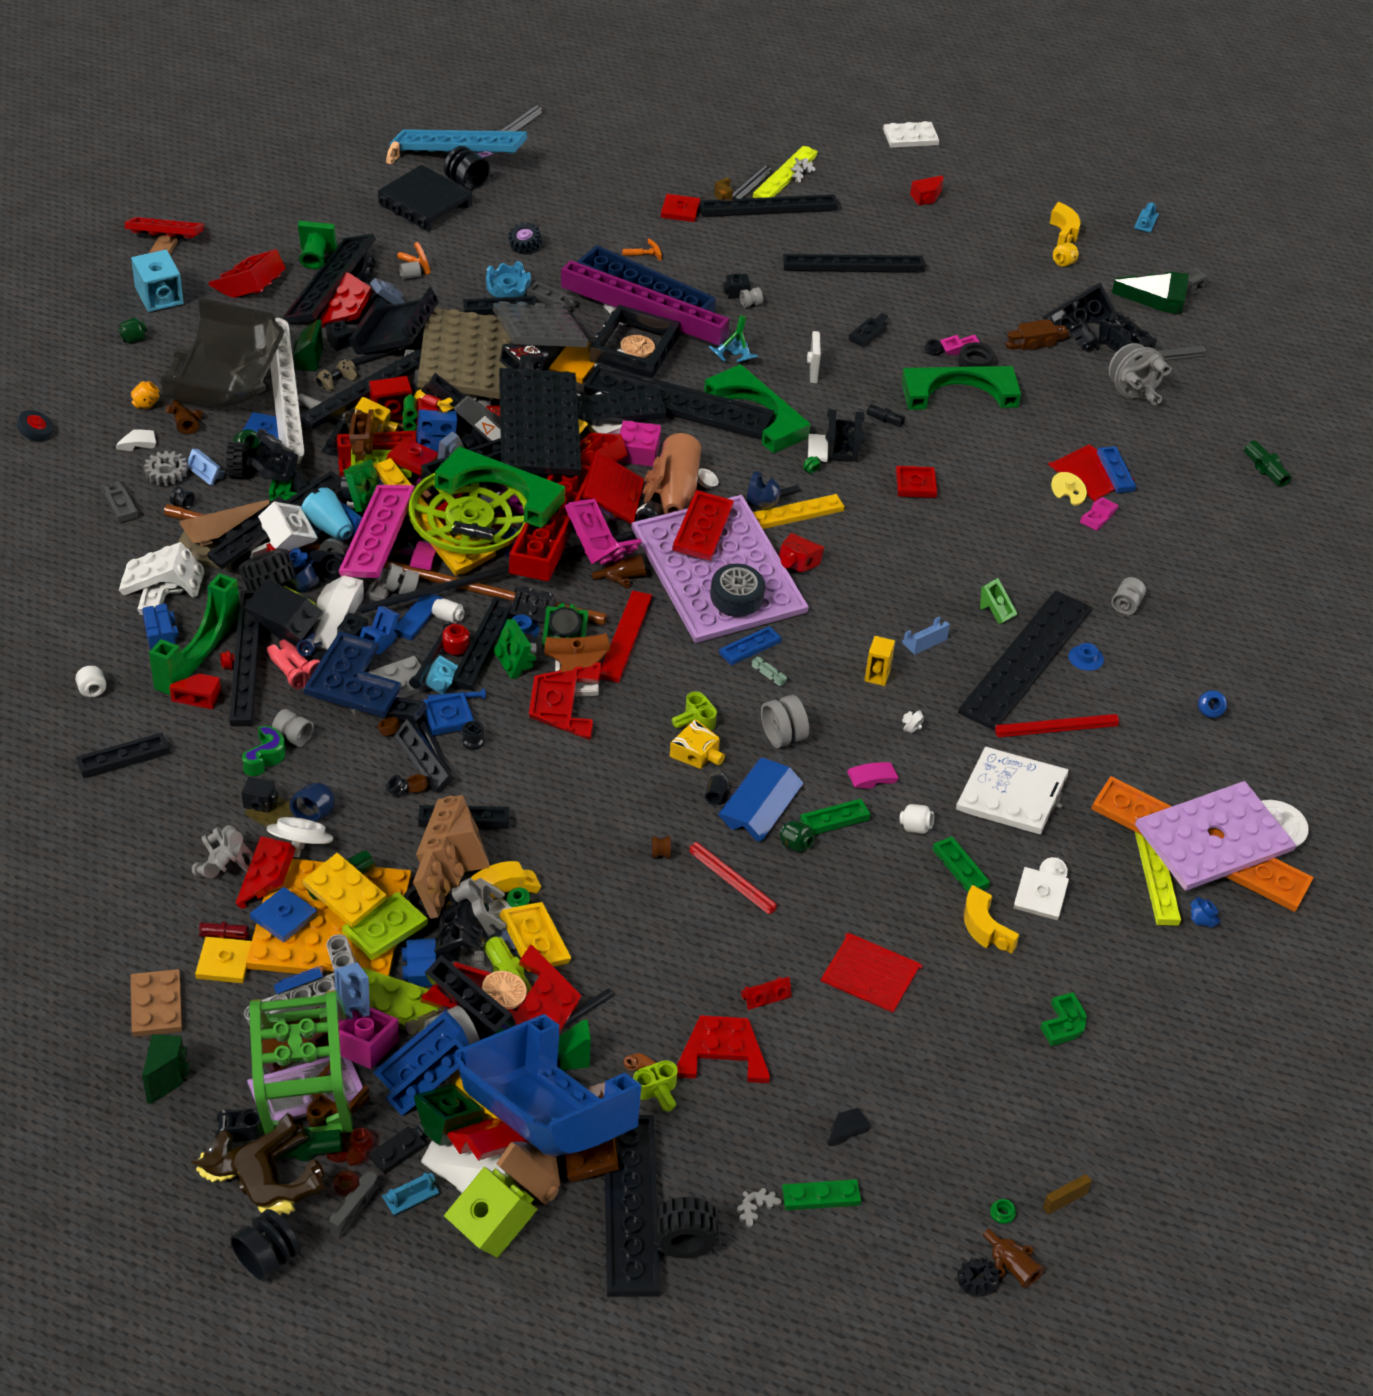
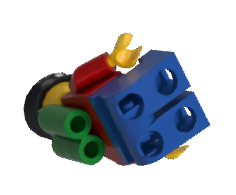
M417 382L411 385L412 394L405 397L403 401V428L405 431H415L416 429V442L438 452L439 442L451 432L456 434L457 414L456 411H449L454 408L449 404L453 401L451 398L441 400L435 396L426 395L421 391L423 387H417ZM440 408L442 412L448 411V413H439L438 409Z

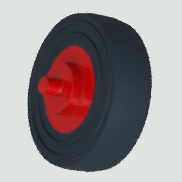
M26 410L18 417L17 429L30 440L44 441L50 437L53 431V423L48 416L39 411Z

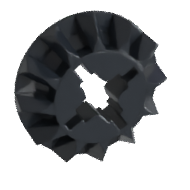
M982 1257L981 1259L971 1258L969 1262L962 1263L958 1271V1284L965 1293L976 1297L985 1296L992 1293L998 1286L999 1272L992 1261L988 1262ZM973 1272L977 1274L983 1272V1279H974Z

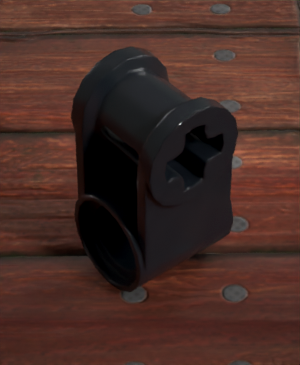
M256 1108L225 1109L217 1113L216 1120L219 1122L218 1130L215 1132V1138L222 1131L230 1132L233 1136V1142L258 1140L265 1134Z

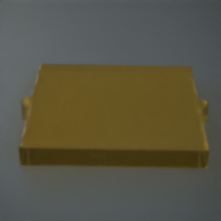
M278 796L277 803L272 805L270 812L247 809L244 812L245 815L266 828L270 824H277L279 818L293 816L290 810V802Z

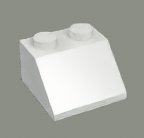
M274 501L258 516L262 523V528L267 532L270 543L275 549L291 551L294 548H299L318 539L301 506Z

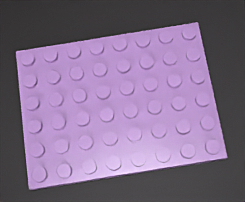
M742 495L727 498L734 500V505L711 561L672 550L674 540L688 508L632 523L634 534L637 539L641 538V546L695 643L808 612L809 607L786 568L782 566L778 554ZM733 563L745 564L753 567L763 576L765 581L764 600L761 607L754 613L739 617L722 613L713 605L710 598L712 577L719 568Z

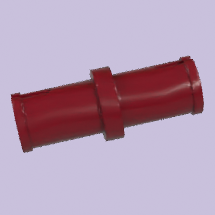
M200 922L199 931L201 932H199V937L247 940L249 931L246 930H249V926L231 925L228 922H221V924Z

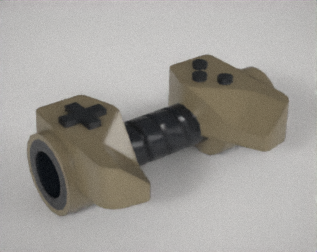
M344 359L338 362L336 370L332 372L323 370L317 373L315 377L316 384L321 388L325 387L328 392L335 391L333 379L341 375L350 381L356 378L357 374L354 371V363L351 360L347 361Z

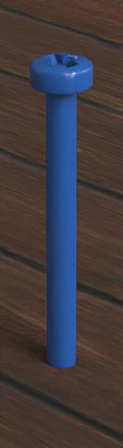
M481 689L482 692L464 693L466 698L482 697V699H486L485 689ZM456 693L428 695V699Z

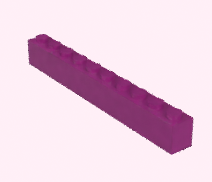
M571 260L561 269V287L616 308L618 305L678 321L680 322V332L711 342L712 344L720 346L728 337L729 318Z

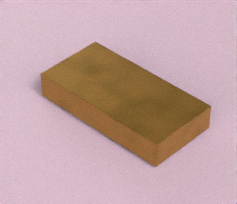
M1084 1174L1047 1194L1043 1206L1044 1211L1049 1215L1085 1196L1089 1192L1092 1180L1087 1174Z

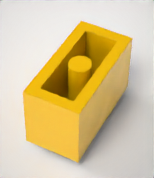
M874 636L868 653L865 674L866 682L885 686L891 670L895 640Z

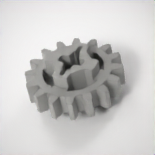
M167 451L164 454L157 452V456L150 455V460H145L144 472L146 478H150L151 483L156 481L157 485L164 483L167 486L171 482L174 485L176 480L182 481V477L187 476L188 464L186 458H182V454L175 455V451L171 454H168Z

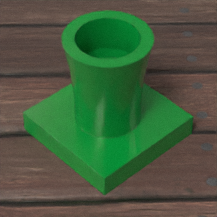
M299 221L298 232L301 250H303L299 256V262L305 268L320 269L324 265V253H333L337 248L335 225Z

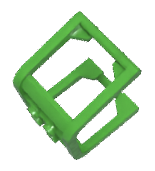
M327 991L326 995L262 1002L261 999L251 1000L249 1014L253 1088L264 1133L268 1134L273 1131L279 1121L273 1118L268 1100L333 1092L338 1113L326 1118L327 1125L308 1127V1129L312 1132L341 1129L342 1134L354 1132L353 1119L342 1077L339 1021L346 1020L345 1006L338 991ZM326 1004L325 1008L269 1013V1011ZM320 1018L321 1023H314L311 1019ZM301 1020L299 1024L287 1025V1022ZM328 1032L329 1046L315 1047L310 1042L303 1044L301 1037L310 1039L316 1033ZM274 1038L279 1042L288 1040L289 1048L282 1045L278 1046L272 1053L263 1054L262 1040ZM330 1056L331 1076L265 1083L264 1064L277 1062L278 1065L286 1066L291 1062L297 1061L312 1063L318 1057Z

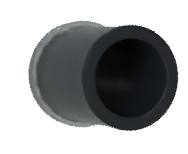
M722 770L716 771L708 777L705 799L710 804H719L729 786V779Z

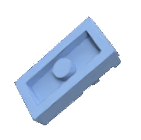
M192 449L187 461L188 468L209 485H213L216 479L224 478L226 471L220 470L221 467L199 449Z

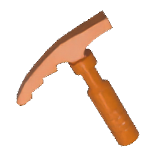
M648 239V244L653 248H649V250H643L642 248L622 249L623 256L650 254L656 255L658 260H661L660 248L651 239Z
M418 242L414 243V247L419 254L418 259L403 252L398 253V259L407 262L418 261L425 275L431 273L427 258Z

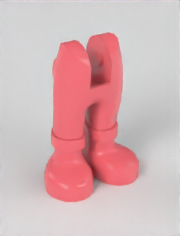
M285 639L280 641L281 650L274 644L269 646L267 652L271 660L288 678V683L294 689L305 687L307 680L312 676L320 660L314 659L309 662L298 653L296 646Z

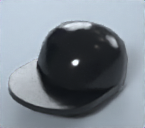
M314 550L308 554L306 563L314 559L315 561L311 565L319 577V581L331 583L341 577L339 569L345 555L339 552Z

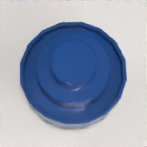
M1196 897L1190 903L1192 908L1191 919L1195 924L1214 928L1220 923L1217 916L1219 912L1208 899L1204 901L1202 898Z

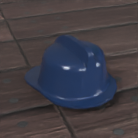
M315 560L309 561L303 567L296 570V574L283 583L295 592L310 590L319 582V577L311 565Z

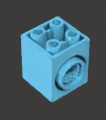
M167 249L131 257L135 288L148 312L184 304L180 273Z

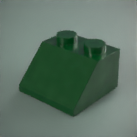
M316 320L300 333L298 340H295L294 352L292 351L294 370L317 372L323 351L321 320Z
M152 1034L142 1073L147 1103L152 1104L182 1085L183 1077L188 1076L190 1063L186 1061L187 1047L183 1046L182 1036Z
M454 1084L415 1094L414 1096L424 1133L439 1146L452 1143L447 1136L448 1132L482 1122L484 1108Z

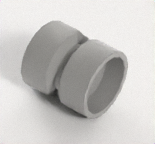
M390 563L382 581V588L392 592L398 590V594L415 591L419 573L409 569L403 571V567Z
M1133 577L1125 578L1112 598V607L1120 613L1126 615L1133 614L1146 594V587L1143 582Z
M288 709L281 710L272 724V727L277 729L284 739H287L288 742L297 747H302L310 739L314 729L311 721L297 716Z

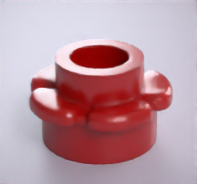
M228 650L220 653V662L223 670L230 669L231 671L234 666L235 655L234 653L230 654Z

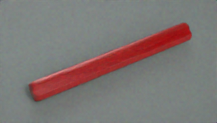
M695 842L690 846L689 852L767 914H772L777 909V904L700 843Z

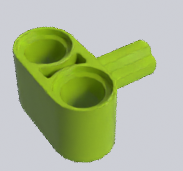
M690 692L686 696L685 713L673 717L672 723L674 728H681L696 719L710 731H713L716 728L717 710L702 693Z
M665 1060L641 1068L634 1073L633 1079L641 1084L640 1100L656 1097L662 1109L667 1112L672 1111L676 1107V1102L669 1092L676 1087L678 1069L675 1063Z

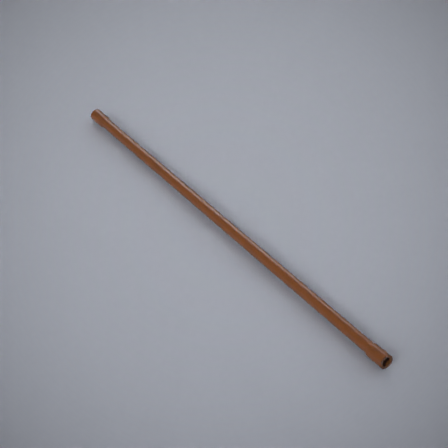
M167 504L164 509L165 516L180 520L206 515ZM314 542L312 545L307 544L299 548L308 551L320 550L321 543ZM386 560L383 567L387 569L389 564L393 563L403 567V571L409 569L418 572L419 579L439 584L458 579L457 577L410 567L409 565ZM477 582L457 587L512 601L515 598V592ZM588 610L587 622L604 626L607 614Z

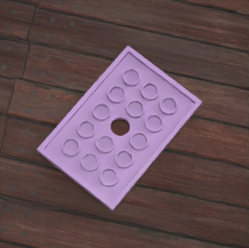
M1245 781L1137 819L1135 823L1136 827L1185 891L1294 851L1296 847L1294 841ZM1210 828L1220 829L1224 833V838L1220 839L1218 836H1210L1208 830Z

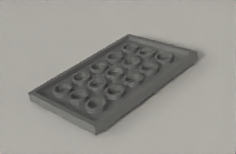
M506 301L493 303V311L513 344L587 347L588 339L562 304L546 306L544 303H535V305H528L525 302L510 304Z

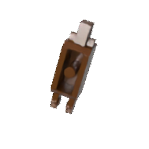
M1047 319L1021 323L1018 326V330L1008 332L1007 337L1010 340L1006 341L1005 346L1007 349H1022L1023 351L1051 347L1056 345L1058 340L1068 338L1069 331L1065 326L1054 325L1052 321Z
M369 409L368 413H362L361 410H357L356 414H352L349 438L352 454L357 456V461H364L366 454L373 453L376 431L373 409Z

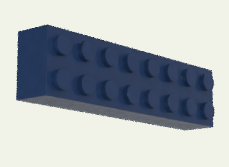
M598 245L577 261V263L715 313V297Z

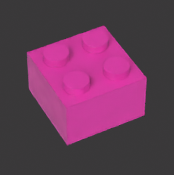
M623 421L620 434L623 437L627 456L616 462L653 466L660 445L661 425Z
M369 1007V1016L362 1017L359 1011L353 1010L351 1011L353 1019L346 1017V1020L339 1021L341 1056L371 1069L399 1042V1019Z

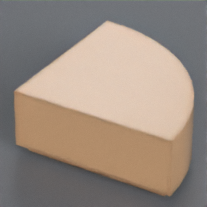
M394 141L391 144L386 158V163L393 164L400 157L399 142Z

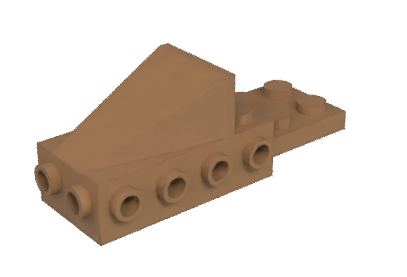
M463 795L447 796L437 800L416 853L420 865L413 883L430 919L439 917L445 904V896L450 889L459 886L464 872L485 869L490 866L478 833L479 830Z

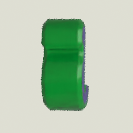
M271 726L258 727V737L262 744L242 754L243 771L246 775L258 776L265 772L264 766H274L284 759L285 742L282 734L277 729Z

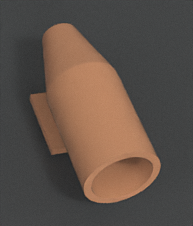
M677 433L669 436L664 441L662 454L660 457L657 456L655 458L652 471L648 470L645 476L647 483L643 490V494H645L644 503L650 501L654 492L660 494L665 514L688 507L697 490L701 457V445L695 437L689 434Z

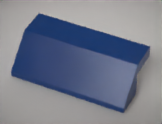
M760 758L719 812L718 816L730 829L735 830L743 826L756 841H761L803 785V782L790 767Z
M445 1009L376 1068L373 1073L390 1090L385 1097L387 1101L403 1116L416 1105L414 1101L415 1094L435 1089L458 1069L455 1051L470 1044L463 1027Z

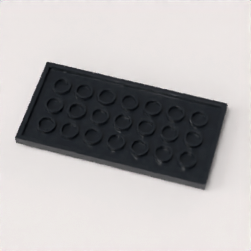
M499 368L501 462L529 473L581 476L576 373Z

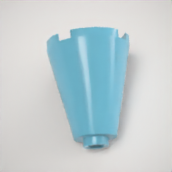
M329 488L318 489L320 492L309 494L301 506L309 523L339 541L350 538L353 526L334 491Z

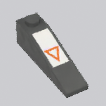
M467 395L454 407V410L487 440L493 441L500 438V417Z

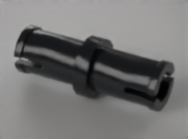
M874 404L868 406L866 413L881 419L883 423L889 422L899 427L904 425L906 418L904 415L892 412L889 408L884 409Z
M458 521L453 523L455 525L452 527L453 534L469 536L470 539L494 540L492 535L495 536V528L478 526L477 523L467 524Z

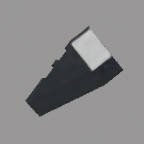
M1098 283L1091 285L1044 315L1043 319L1052 321L1054 325L1065 326L1066 329H1070L1072 325L1079 323L1078 318L1083 323L1096 322V324H1099L1101 319L1116 313L1102 284Z

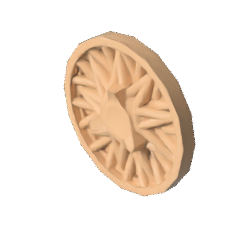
M631 335L621 341V350L630 355L646 358L655 350V344L648 337Z
M493 972L487 975L482 983V989L507 1010L520 1006L526 997L527 989L525 983L512 972Z

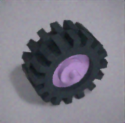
M521 222L520 226L516 224L515 228L512 227L508 233L511 248L519 254L522 252L524 255H527V252L532 254V250L536 252L538 250L537 247H541L540 230L534 223L530 225V222H526V224Z

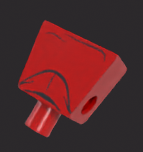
M790 533L781 545L779 558L783 567L805 572L817 567L821 563L825 547Z

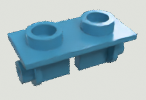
M1148 203L1145 210L1142 209L1134 229L1151 233L1159 213L1155 212L1156 205L1154 203Z
M425 1172L423 1176L394 1190L389 1189L388 1193L382 1195V1198L394 1216L438 1195L439 1191L434 1185V1175Z

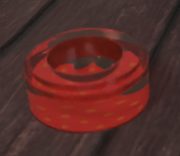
M341 1171L333 1179V1188L341 1196H347L359 1186L358 1176L352 1171Z

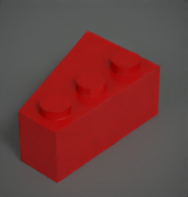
M589 433L580 441L582 465L591 466L596 450L615 462L627 456L622 434Z

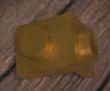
M728 177L715 182L714 196L718 200L732 199L733 189L730 188L731 179Z

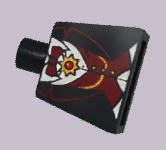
M502 344L499 361L507 368L542 370L543 361L548 360V352L545 349L538 350L534 345Z

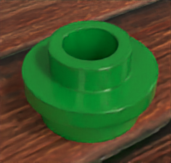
M808 457L804 461L803 470L809 474L817 471L821 467L819 457Z
M521 887L512 889L507 895L508 905L511 907L528 905L530 902L529 892Z
M999 1199L992 1204L990 1215L997 1223L1008 1224L1014 1220L1016 1210L1011 1201ZM999 1211H1005L1007 1214H1002Z

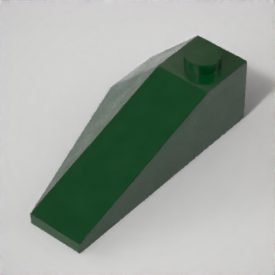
M1170 271L1162 275H1154L1153 273L1145 277L1128 276L1115 278L1112 294L1163 312L1182 314L1189 274Z

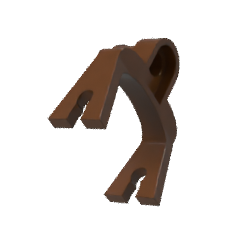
M330 1063L317 1077L331 1076ZM366 1084L348 1104L351 1114L369 1101V1087ZM323 1093L309 1095L313 1100L306 1109L310 1127L312 1125L313 1127L324 1126L327 1117L338 1113L336 1103L327 1098Z

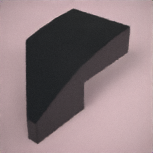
M859 1108L844 1111L837 1115L830 1130V1138L827 1141L828 1146L842 1144L846 1142L849 1136L864 1134L869 1131L871 1125Z

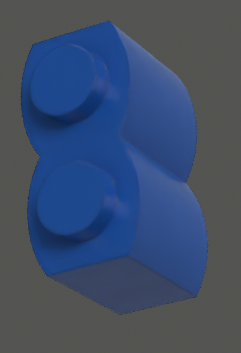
M435 938L407 940V947L402 948L403 962H407V966H403V980H408V983L417 986H433L428 981L425 971L436 961V953L434 952V949H436Z

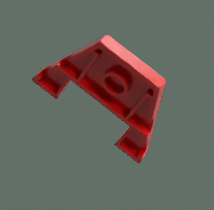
M593 663V666L584 668L582 666L574 667V670L565 672L560 670L534 676L529 718L591 740L593 719L572 718L576 683L599 684L601 663Z
M530 944L520 959L519 965L539 977L518 1010L508 1009V1011L514 1017L516 1022L514 1026L545 1014L560 1025V1034L581 1000V995Z
M700 1015L677 1064V1078L696 1079L697 1058L748 1061L747 1082L769 1083L770 1075L748 1018Z

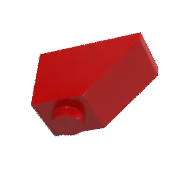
M941 175L912 181L910 195L919 206L934 203L942 191L944 177Z
M197 674L173 683L169 687L171 701L213 710L221 693L220 677Z

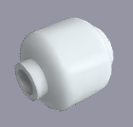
M86 666L76 674L75 680L83 696L88 698L96 697L105 691L107 683L100 668Z
M909 804L900 813V824H903L906 832L925 834L933 827L934 813L926 805Z

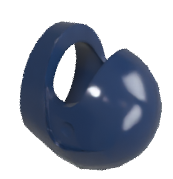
M755 471L749 483L747 500L760 509L772 508L780 499V486L773 478L765 485L762 473Z
M323 783L309 784L293 795L290 801V810L296 818L316 822L326 817L333 810L335 804L334 794ZM302 797L304 804L311 809L313 805H317L319 813H313L310 816L303 814L297 807V798Z

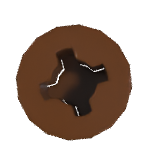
M652 836V858H658L659 856L671 857L670 836H665L664 838Z

